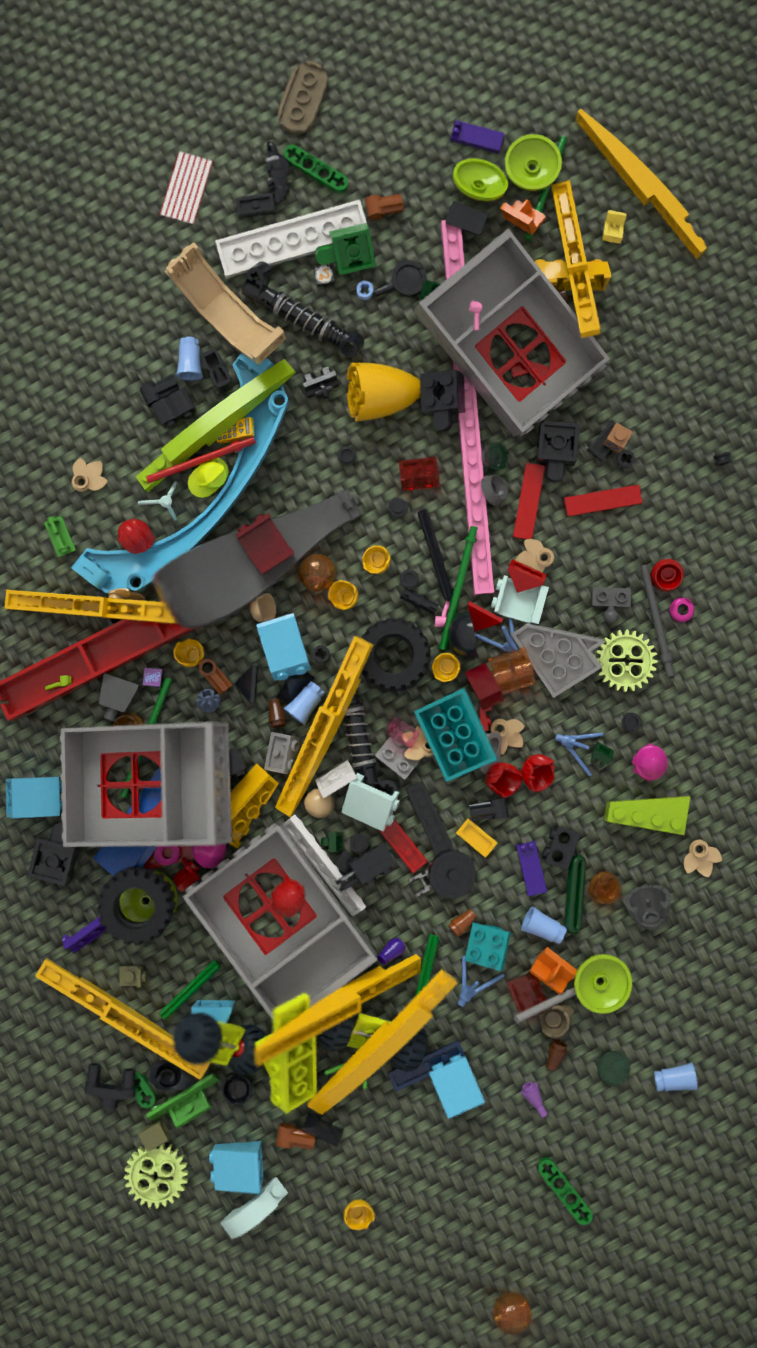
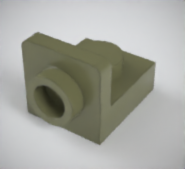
M144 965L119 966V986H137V988H141L144 982H147V971L144 970Z

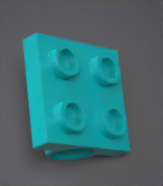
M473 922L464 961L503 971L511 932L496 926Z

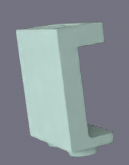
M504 575L497 582L496 590H499L497 598L493 597L491 608L494 609L493 614L538 625L549 587L542 585L517 593L512 579Z
M357 773V778L350 782L341 813L384 831L387 825H392L395 818L393 811H396L400 802L397 799L399 792L395 791L393 795H389L364 784V776Z

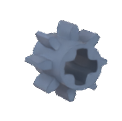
M204 689L197 695V708H201L202 712L211 713L219 708L220 696L215 694L214 690Z

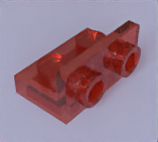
M436 457L398 461L402 491L439 486V471Z
M530 972L506 982L519 1013L547 1000L540 989L539 979Z

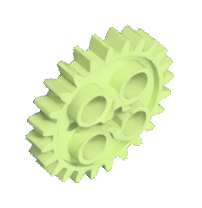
M626 629L624 635H622V632L618 630L617 637L611 633L610 639L605 637V644L599 646L602 650L595 651L599 655L597 659L602 665L598 676L604 675L602 682L609 681V688L615 685L616 691L620 687H622L623 692H627L628 687L631 691H635V685L640 689L642 688L641 682L648 684L646 677L653 678L650 671H656V668L652 664L658 661L653 660L652 657L657 655V653H651L650 650L654 648V645L648 646L649 639L643 641V634L636 637V631H633L629 635V631ZM613 646L620 648L621 653L619 656H615L612 653ZM632 647H637L640 650L638 657L632 655ZM626 656L627 660L639 659L643 662H630L625 666V662H609V659H623ZM613 665L619 666V675L612 673ZM632 666H637L639 668V674L637 676H634L631 673Z
M163 1143L161 1146L150 1151L140 1146L138 1153L134 1151L132 1154L133 1158L128 1159L127 1163L129 1166L125 1167V1171L128 1173L125 1174L124 1179L129 1181L125 1187H131L129 1195L136 1194L134 1201L141 1198L140 1205H143L146 1201L148 1202V1208H150L152 1203H155L157 1209L162 1202L163 1206L166 1207L168 1200L174 1203L175 1197L179 1198L181 1195L180 1191H184L185 1186L183 1184H186L188 1178L184 1176L188 1175L189 1170L184 1169L187 1166V1162L181 1163L184 1155L177 1156L179 1149L171 1151L172 1144L165 1148V1143ZM144 1160H151L153 1166H147ZM168 1163L173 1169L166 1170L163 1164ZM154 1172H158L159 1177H155ZM146 1179L149 1185H142L140 1180ZM160 1183H165V1184H167V1185H168V1189H167V1190L161 1189V1187H160L159 1184H160Z

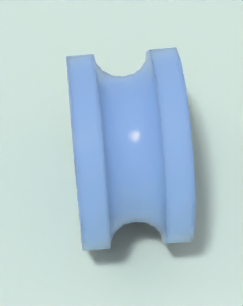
M361 281L357 285V296L361 300H369L373 296V286L370 282ZM364 287L366 289L368 287V294H365V292L362 294L361 288Z

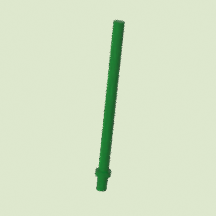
M470 526L468 537L466 536L465 538L466 545L439 649H447L449 641L448 629L451 621L455 618L473 545L477 541L475 537L478 527Z
M165 678L147 725H156L173 681L172 679ZM140 756L138 759L139 766L141 764L143 756ZM131 768L126 778V781L124 780L123 782H129L131 780ZM122 789L120 796L127 798L130 789Z

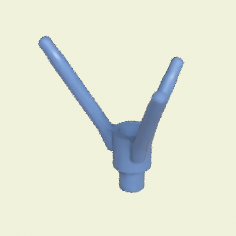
M511 618L509 619L510 636L506 627L502 626L507 640L504 645L475 633V636L478 637L477 639L508 652L515 660L522 657L515 640L511 636L514 632Z
M557 733L555 741L565 746L587 775L592 776L589 769L573 750V747L577 746L588 750L589 746L576 742V740L603 736V733L571 736Z
M463 956L462 992L457 1003L464 1007L466 1002H469L477 993L499 981L505 975L502 973L477 989L478 981L472 986H468L466 984V961H464L465 956Z

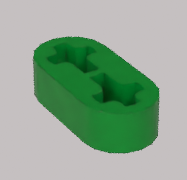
M135 1072V1079L141 1080L139 1086L137 1084L134 1086L136 1087L135 1099L141 1107L150 1108L156 1102V1092L142 1073ZM144 1093L146 1094V1096H152L150 1102L148 1100H143V1098L145 1097Z

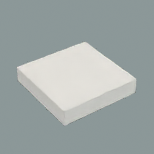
M347 760L315 781L320 793L325 798L356 779L357 776Z

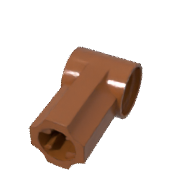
M401 194L386 197L372 195L365 199L369 220H379L388 214L404 212Z
M205 659L199 664L200 673L219 695L223 694L233 685L213 660ZM205 663H212L213 671L211 673L204 672L203 666Z
M289 1123L279 1124L275 1143L277 1146L313 1150L315 1136L302 1131L300 1128H296L295 1125Z

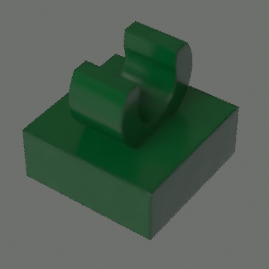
M429 280L423 281L420 300L426 298L441 284Z
M596 742L590 762L593 763L595 759L600 760V768L605 764L609 765L613 758L614 750Z
M343 831L329 832V837L321 838V846H329V852L343 851Z

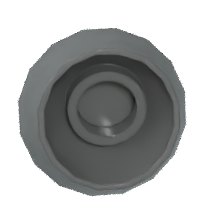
M495 474L486 475L482 478L481 488L485 498L493 506H500L508 497L505 481Z

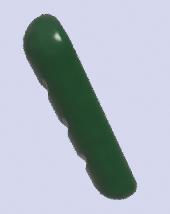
M574 855L568 868L564 927H566V931L569 934L573 935L578 934L582 927L586 860L582 855Z

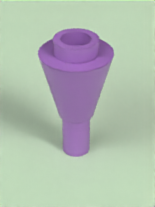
M528 1082L524 1084L521 1094L536 1108L540 1117H545L547 1111L542 1104L538 1083Z

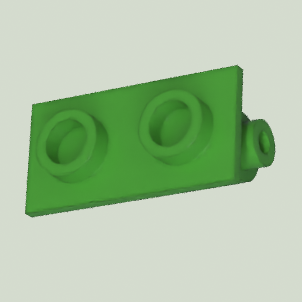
M52 516L47 518L48 521L44 524L58 558L76 551L63 517L55 518Z

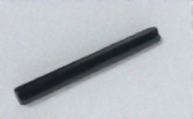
M423 509L418 511V517L445 601L452 599L453 591L428 510Z

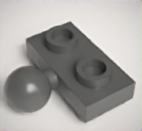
M592 587L591 607L607 608L603 614V619L608 624H614L619 618L615 608L630 609L631 589Z

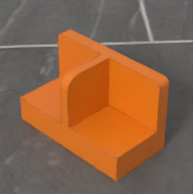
M516 200L512 206L504 202L500 207L505 220L531 235L535 233L546 219L544 214L532 208L529 200H525L524 203Z
M548 947L537 956L530 969V973L559 995L563 993L567 983L575 977L577 969Z

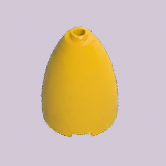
M351 363L348 367L346 379L350 381L348 383V393H346L350 416L355 418V421L373 420L395 414L421 398L420 379L401 369L376 363Z

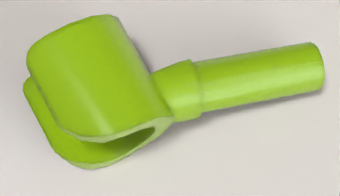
M60 676V682L45 686L46 691L71 685V676Z

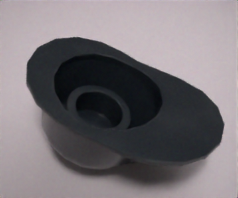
M160 1060L153 1064L149 1073L150 1082L161 1091L188 1089L196 1080V1077L168 1060Z

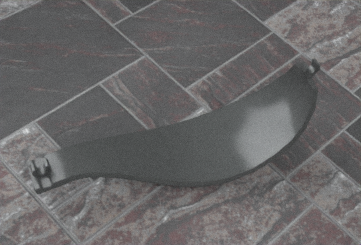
M343 490L317 504L271 519L295 554L262 576L237 539L236 534L239 532L234 531L199 545L161 567L153 575L152 579L157 593L171 616L183 628L194 629L222 620L258 598L329 534L361 517L362 513L357 506L358 501L356 497L352 498L348 490Z

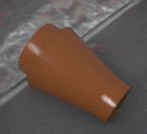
M469 909L467 912L451 920L448 927L459 937L466 933L474 920L477 919V916Z

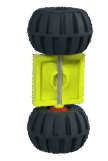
M201 1012L184 1017L177 1024L178 1027L175 1028V1036H173L174 1049L177 1055L189 1064L200 1065L211 1062L228 1065L231 1070L242 1075L256 1073L264 1067V1064L257 1066L254 1049L256 1048L255 1042L267 1035L255 1025L238 1026L217 1021L211 1015Z
M359 1013L356 1021L355 1015L317 1034L316 1042L328 1051H339L346 1046L360 1049L386 1020ZM422 1027L388 1060L389 1063L401 1071L417 1069L422 1063L426 1051V1030Z

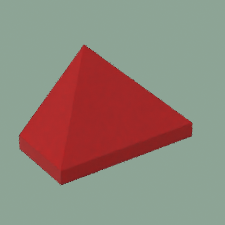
M514 559L511 560L508 567V572L517 593L542 586L547 576Z
M469 601L467 609L474 632L502 623V618Z

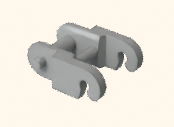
M425 870L424 874L419 873L408 879L409 882L417 878L422 881L425 889L416 894L417 897L430 890V884L426 885L423 879L424 876L428 878V870Z

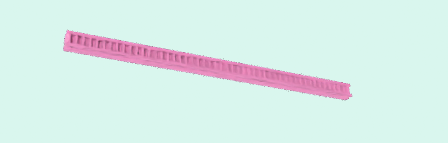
M442 220L441 231L447 280L465 264L461 229L448 225L446 220ZM453 362L454 370L456 369V370H458L459 372H461V370H460V369L457 367V365ZM464 375L465 412L458 413L468 533L470 526L478 527L475 537L477 541L474 543L471 553L475 596L493 594L494 585L486 498L481 488V480L484 475L476 389Z

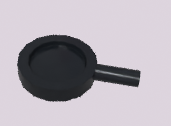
M402 261L393 269L391 283L375 289V296L378 297L392 290H395L404 297L417 296L421 293L423 281L427 280L426 271L416 261Z

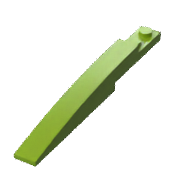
M283 359L239 388L161 449L163 454L136 476L139 483L147 492L151 491L165 478L148 484L145 476L183 463L205 444L208 446L212 445L296 372Z

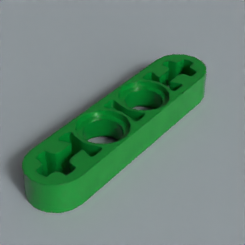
M289 145L285 148L284 157L289 165L335 193L343 194L347 191L348 179L344 174L296 145ZM293 152H295V153H296V157H295V156H292V157L290 158V157H289V153L292 154ZM307 160L312 161L314 164L310 169L303 166V163ZM326 170L329 172V176L321 178L319 172ZM336 181H343L344 186L340 185L339 187H337Z
M549 1157L541 1158L538 1162L540 1175L575 1220L581 1225L589 1224L593 1218L589 1206L555 1162ZM543 1164L550 1165V1169L553 1172L552 1176L546 1169L543 1171ZM555 1179H563L564 1185L561 1188H556L553 1184ZM574 1194L576 1201L573 1204L567 1203V1195ZM578 1206H580L584 1213L587 1212L586 1218L580 1217V1213L577 1210Z

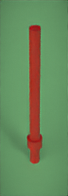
M254 437L242 441L237 440L231 442L229 446L145 477L149 484L232 452L238 453L243 448L256 444Z

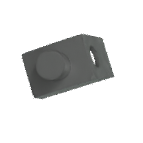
M104 673L99 704L107 707L104 718L115 721L118 711L128 713L142 686Z

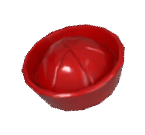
M663 559L657 562L651 571L653 585L658 590L664 592L677 589L684 579V570L681 564L673 559Z

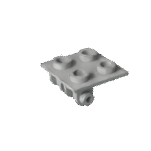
M396 729L375 754V757L405 780L419 761L409 760L404 757L409 747L401 739L403 733Z

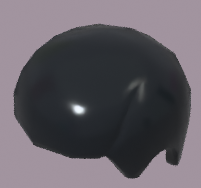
M241 1074L230 1075L223 1082L221 1088L224 1099L228 1103L235 1105L248 1101L253 1090L251 1081Z

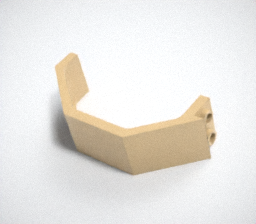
M194 242L190 246H186L176 259H172L168 263L165 273L198 313L234 349L257 365L287 339L284 331L279 326L274 329L259 319L223 283L204 259L199 247Z

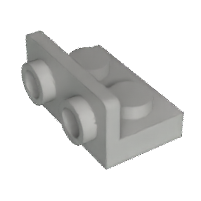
M271 732L264 770L290 774L297 758V752L300 749V737Z

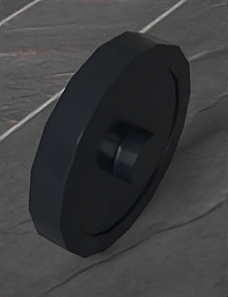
M447 850L441 852L432 860L429 866L428 879L430 886L437 894L444 898L456 899L464 896L471 890L475 882L476 870L474 863L469 856L460 851Z

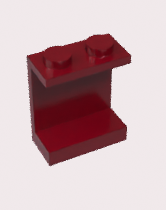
M270 514L257 516L254 519L255 523L250 526L247 524L243 525L237 530L239 533L236 534L237 539L261 576L295 554L271 520Z

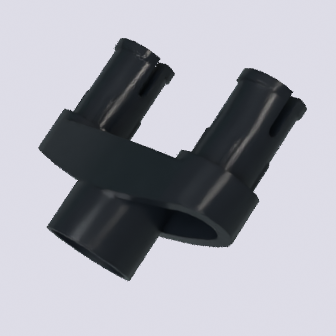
M89 1064L85 1092L101 1098V1108L116 1109L118 1108V1100L136 1096V1087H134L135 1069H124L122 1086L101 1083V1064Z

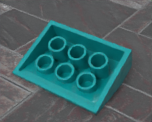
M465 688L414 711L446 782L498 760Z

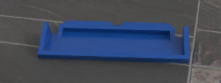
M160 767L150 781L162 780ZM162 788L143 789L139 795V807L142 814L151 811L159 804L162 799ZM132 806L127 811V814L132 812ZM102 846L93 859L114 876L117 872L123 871L127 867L133 866V868H137L138 866H143L157 846Z

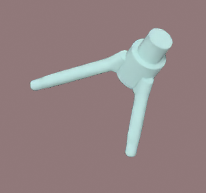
M175 481L167 496H163L159 500L138 501V504H161L162 507L168 509L173 520L176 521L177 517L171 507V496L178 482Z

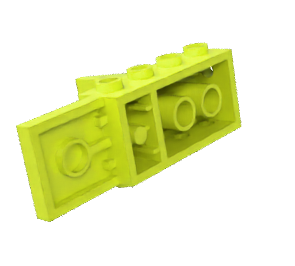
M303 993L274 1009V1032L255 1042V1047L257 1048L271 1035L310 1008V996ZM316 1035L263 1063L271 1078V1101L286 1114L317 1094Z

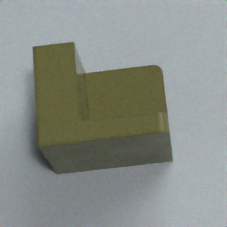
M160 1118L141 1129L138 1135L146 1150L150 1151L168 1141L171 1133L163 1118Z

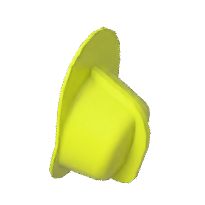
M216 458L200 464L188 479V488L191 493L196 497L204 498L218 490L228 478L229 471L225 461L221 458Z

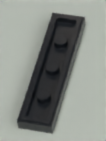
M422 781L406 788L435 855L437 856L447 850H454L424 782Z

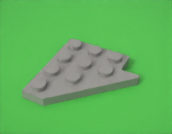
M530 623L525 624L511 634L553 698L602 668L593 650L604 644V639Z

